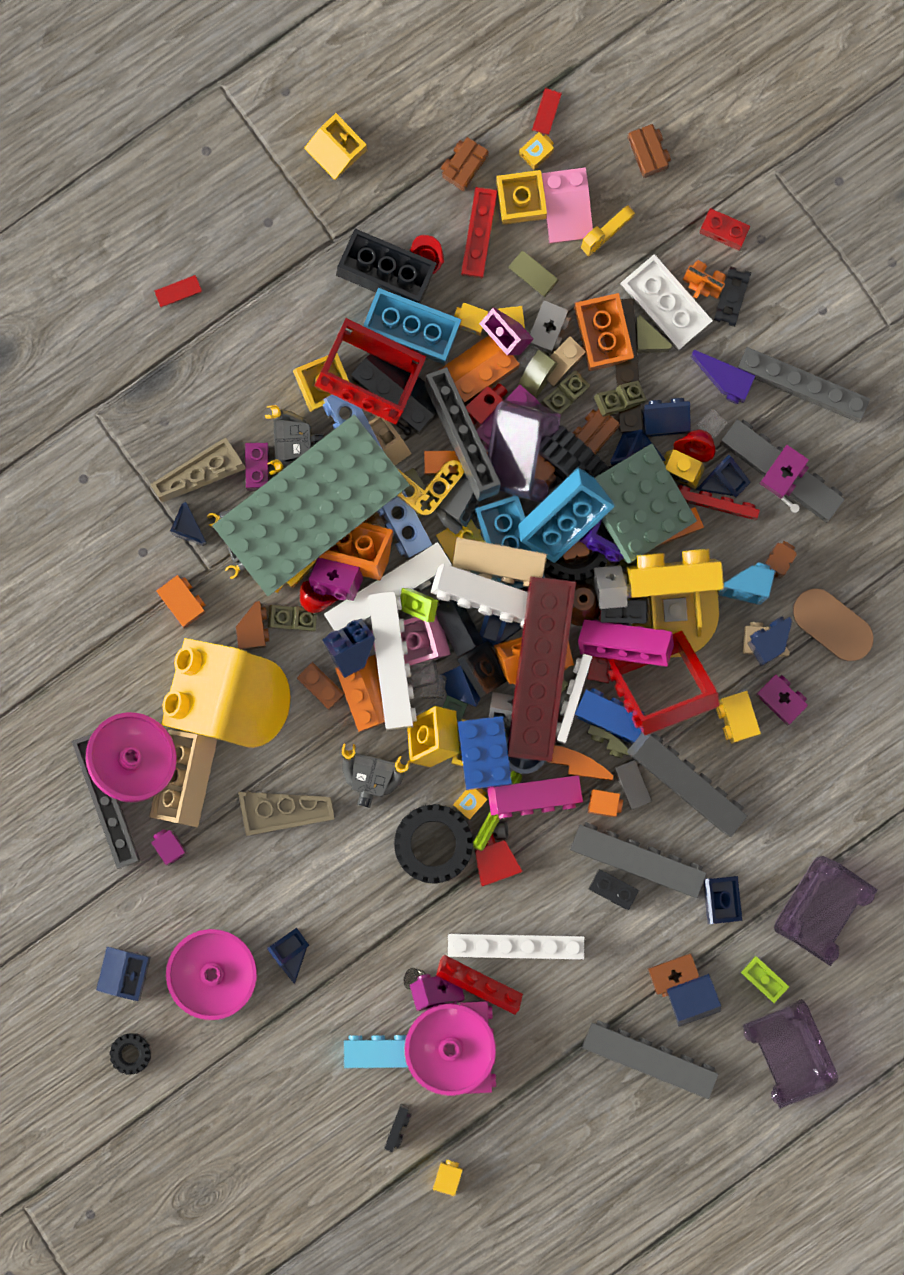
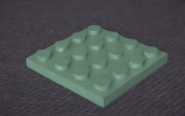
M653 444L646 446L595 477L615 505L602 518V521L627 564L637 559L638 555L642 556L697 521L669 471L666 470V466Z

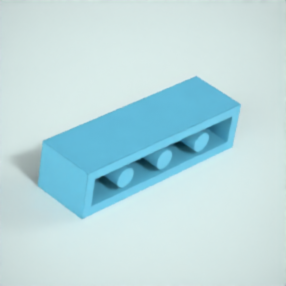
M362 1035L349 1036V1040H344V1068L408 1067L405 1059L407 1035H394V1039H385V1035H371V1040H362Z

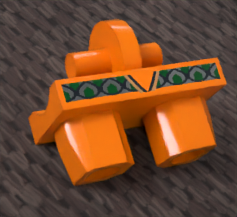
M697 260L693 266H689L683 281L690 284L689 288L696 291L693 296L697 299L702 294L707 298L711 295L718 299L725 286L724 279L726 275L720 271H715L712 276L704 273L707 268L706 264Z

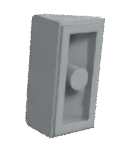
M635 760L614 768L631 810L652 802Z

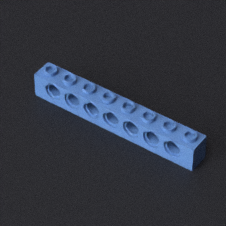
M333 394L323 399L325 402L323 408L328 417L332 415L335 424H333L334 429L346 421L339 415L340 409L346 407L350 411V417L355 414L382 449L362 408L344 401ZM403 490V491H402V494H403L405 497H407L405 491ZM398 496L394 497L377 511L380 516L384 515L387 521L385 527L393 530V535L398 542L395 546L401 556L405 555L406 558H409L432 546L415 510ZM395 506L399 507L402 511L399 519H395L391 515V511ZM405 526L410 527L412 530V536L409 539H405L402 536V529Z

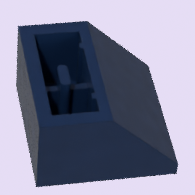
M684 398L671 399L670 403H662V400L649 401L648 405L644 406L642 411L644 433L647 437L688 434L691 431L690 401H684Z
M782 616L769 624L770 629L767 631L761 628L750 636L751 640L747 644L760 666L785 652L792 624L791 617L784 619Z
M361 618L349 622L346 627L338 631L330 632L322 641L333 662L343 677L346 678L365 667L375 637Z
M107 946L96 991L140 1001L151 957Z

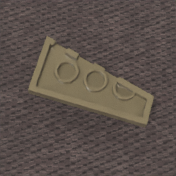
M224 438L150 485L161 503L246 468L227 438Z
M238 792L246 836L335 820L331 797Z

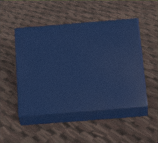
M738 876L704 879L707 924L743 921Z
M709 974L666 989L679 1027L721 1012V1004Z

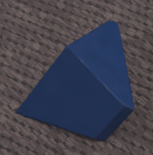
M643 430L622 434L610 461L612 466L617 465L646 446L653 444ZM657 450L662 461H666L665 458L661 455V453Z
M728 455L699 485L696 491L734 496L736 498L751 481L734 459Z
M186 502L182 503L170 532L175 537L202 546L206 545L207 543Z
M495 614L485 615L479 634L484 643L489 641L490 645L494 647V645L505 642L523 628L520 626L521 623L502 621L499 619L500 616Z
M461 665L440 674L448 696L472 706H478L481 698Z
M297 927L267 948L282 970L295 984L307 947L310 946Z

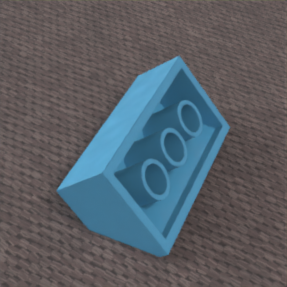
M378 288L363 326L426 356L428 359L446 365L461 319Z
M578 468L518 525L520 541L536 552L546 554V558L555 563L611 511L615 505L597 480Z
M518 495L475 508V514L485 543L536 552L520 541L518 525L525 519V515ZM497 578V581L502 583L501 578ZM514 581V584L502 583L520 590L528 588L524 587L522 582Z
M757 563L755 566L752 565L723 584L724 589H719L718 595L761 605L769 597L775 570H770L769 565Z

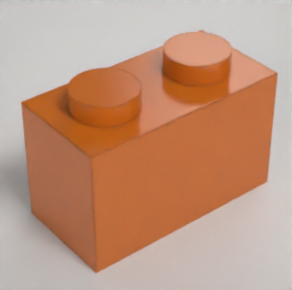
M177 575L156 590V592L183 628H186L206 613L203 609L206 605L199 595L194 597L189 591L193 587L185 577L180 579Z
M593 789L590 795L588 813L614 818L617 813L620 814L622 811L623 799H619L620 794Z

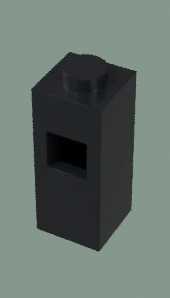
M451 599L450 601H438L439 606H437L436 617L457 656L484 643L466 608L459 606L457 601Z

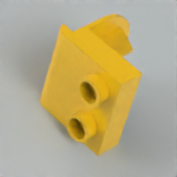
M709 549L682 551L683 561L665 563L664 553L638 555V565L626 566L625 574H627L628 584H630L631 598L647 597L649 600L647 623H632L631 626H642L656 630L663 629L672 632V634L683 631L694 652H697L709 642L718 625V590L724 589L721 561L710 559ZM686 598L688 620L665 622L663 599ZM676 653L671 655V657H681V655Z
M184 638L183 646L175 657L176 671L172 686L163 701L164 715L161 725L244 747L254 748L270 742L282 729L290 708V687L283 670L273 661L247 653L244 650Z

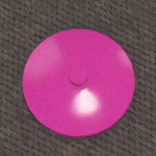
M126 712L109 717L95 729L87 744L86 764L92 780L105 794L120 801L140 802L156 796L170 782L176 767V749L170 734L159 722L144 714Z
M218 929L201 930L185 937L172 951L166 968L167 987L175 1003L189 1015L204 1020L223 1019L238 1012L251 998L257 980L256 963L247 945L237 936Z
M442 1004L423 1012L410 1027L405 1041V1059L412 1076L424 1088L440 1095H460L475 1089L489 1075L495 1060L496 1045L490 1026L476 1011L459 1004Z

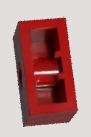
M710 208L699 233L740 251L750 225Z

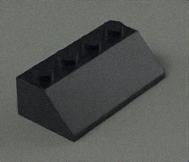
M355 228L337 266L336 276L375 293L380 288L421 304L437 263Z
M369 354L351 374V379L363 389L397 405L411 373ZM418 376L399 419L420 435L438 413L425 387V381Z

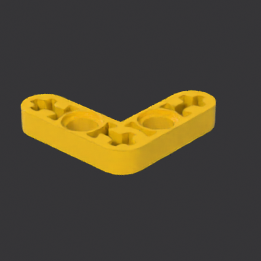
M627 205L601 229L598 226L592 229L583 238L581 249L588 256L592 255L628 223L636 213Z
M456 460L448 461L424 490L399 470L409 485L413 487L414 493L411 497H405L402 492L397 496L418 514L429 515L434 512L459 481L464 470L460 462ZM456 465V471L458 474H453L449 477L448 480L452 481V483L449 484L446 479L441 478L440 476L441 474H443L444 477L447 476L450 472L448 466L453 467ZM437 481L442 482L445 486L442 494H436L433 490V485ZM429 491L431 496L437 498L438 500L435 502V500L432 499L428 503L430 509H424L422 511L420 509L422 507L420 501H426L430 497L426 494Z

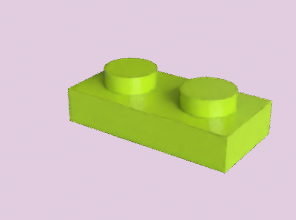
M402 588L400 595L401 611L423 621L434 622L438 600L411 588Z
M757 956L740 972L773 1003L789 988Z

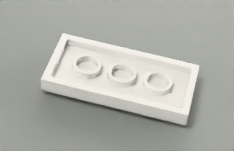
M655 254L621 282V286L678 351L713 321Z
M583 654L582 659L577 658L573 672L577 673L575 680H570L566 694H570L569 701H564L560 715L564 717L562 723L557 722L556 743L562 745L566 743L592 656Z

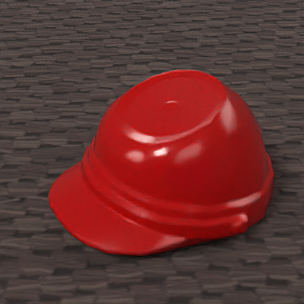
M420 235L413 240L409 251L436 262L437 264L433 272L435 274L444 264V254L440 242L435 237L429 235Z
M701 429L689 432L683 439H679L673 444L674 450L700 462L712 460L716 453L712 435Z
M309 581L303 582L300 587V603L307 612H322L339 600L334 596L315 593Z

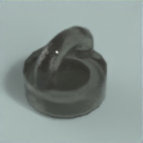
M409 968L403 978L405 988L411 990L410 985L418 981L417 977L425 975V971L418 968Z

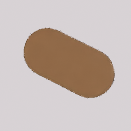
M810 589L803 592L796 599L793 607L796 624L836 657L844 661H856L862 659L870 652L874 640L870 626L830 593L822 589Z

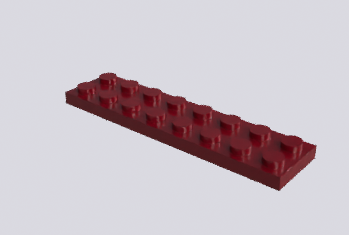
M530 576L507 746L508 757L552 762L576 582Z

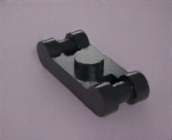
M729 267L714 321L728 322L730 326L735 327L751 272L737 271L735 267ZM733 278L741 281L740 287L732 285ZM724 308L733 309L732 314L723 312Z

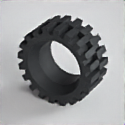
M553 420L529 447L533 453L540 454L545 459L544 462L548 461L555 467L554 474L560 477L563 482L578 468L593 478L609 469L606 463L590 447L586 446L581 439H578L571 431L569 432L564 426Z
M601 520L597 535L613 543L612 536ZM594 551L587 561L580 564H568L560 559L553 563L546 558L545 570L547 574L555 576L557 580L585 582L587 579L594 577V568L605 567L609 560L598 551Z
M439 804L423 805L410 811L401 820L394 838L395 854L404 871L414 879L434 884L446 882L459 875L467 866L473 850L472 832L466 820L450 807ZM427 822L445 824L452 830L456 839V849L449 861L439 866H428L421 863L412 852V836L418 827Z

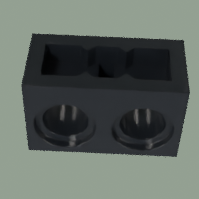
M627 598V607L601 609V622L647 623L648 621L647 598Z
M598 869L588 890L626 910L630 909L639 892L638 889Z

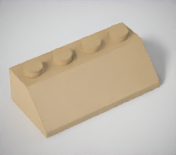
M457 538L453 567L479 574V576L491 580L492 577L501 578V582L506 584H514V581L522 582L523 586L528 588L530 576L543 578L546 554L463 538Z
M168 730L176 749V767L167 786L154 796L149 817L198 827L217 739Z

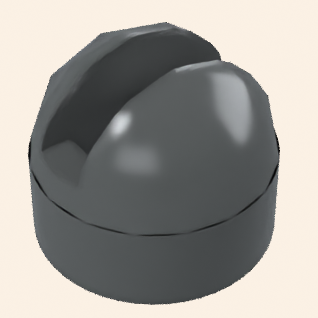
M507 821L498 822L493 831V836L496 839H508Z

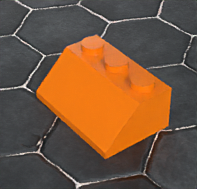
M619 293L575 303V314L583 348L586 351L585 356L589 372L634 359Z
M488 335L439 370L448 368L464 405H467L487 386L493 387L519 369L520 364L513 355H506Z
M363 522L319 556V558L360 567L362 576L381 581L389 562L393 530Z
M522 637L494 645L503 674L509 684H516ZM569 642L564 670L574 665Z
M376 654L368 657L364 668L346 678L343 677L338 668H335L358 732L384 724L385 718Z

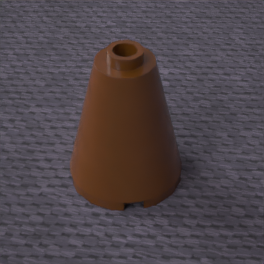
M576 582L570 624L583 626L584 620H596L600 615L601 609L594 586L587 582ZM579 598H584L586 603H581Z

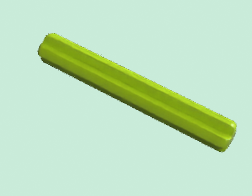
M512 771L510 774L511 783L519 784L522 780V775ZM490 810L473 842L475 849L484 850L500 820L499 814L491 815Z

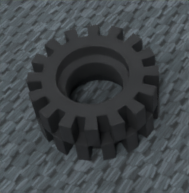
M129 1033L122 1035L111 1045L109 1052L110 1061L113 1067L120 1073L126 1075L137 1074L145 1069L150 1062V1045L144 1037L138 1034ZM127 1045H133L139 1051V1058L133 1063H128L122 1058V1050Z

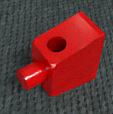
M498 383L493 389L487 386L466 406L476 430L504 402L502 398L508 391L502 384Z
M493 833L484 850H475L481 886L522 872L506 841L503 840L496 843Z

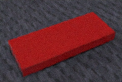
M545 88L532 131L549 136L562 93Z
M196 275L154 292L162 308L201 293L202 290Z

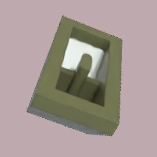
M641 315L637 318V353L669 352L673 345Z

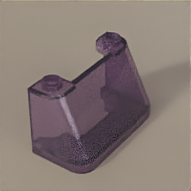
M506 400L496 406L488 457L501 483L499 491L536 502H543L547 498V483L534 477L541 435H552L557 431L560 423V413L534 402Z
M819 856L812 862L775 923L774 931L831 966L839 956V946L834 943L856 906L869 905L874 900L878 889L840 863L825 856Z
M800 999L743 1025L745 1038L753 1044H759L776 1082L773 1086V1091H771L773 1101L778 1104L779 1109L826 1091L838 1082L835 1066L804 1000Z

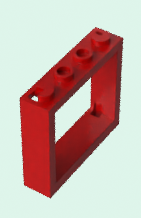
M345 318L314 386L396 425L406 406L426 356ZM342 341L411 373L397 405L328 372Z
M683 631L672 634L674 646L671 655L676 653L681 655L702 694L645 717L622 675L648 664L608 659L610 669L607 671L608 677L611 682L615 681V689L618 696L625 699L623 702L627 712H632L633 723L637 729L640 728L644 736L720 706L718 692Z

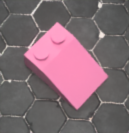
M586 168L542 173L549 243L582 240L593 229Z
M436 615L434 622H426L417 617L404 620L405 632L401 633V640L406 641L408 654L404 655L405 664L409 663L411 667L451 655L445 632Z

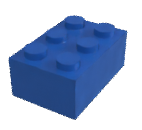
M593 688L590 691L585 690L574 717L633 744L640 736L642 730L635 727L632 720V712L628 713L626 708L623 707L624 703L615 698L611 700L603 698L604 693Z
M503 716L458 722L466 790L511 785Z

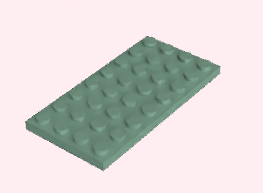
M353 414L212 526L266 595L270 596L410 485L355 414Z

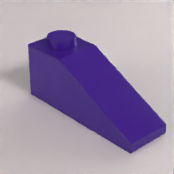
M693 350L691 358L718 390L727 396L726 400L735 404H739V402L744 403L755 375Z

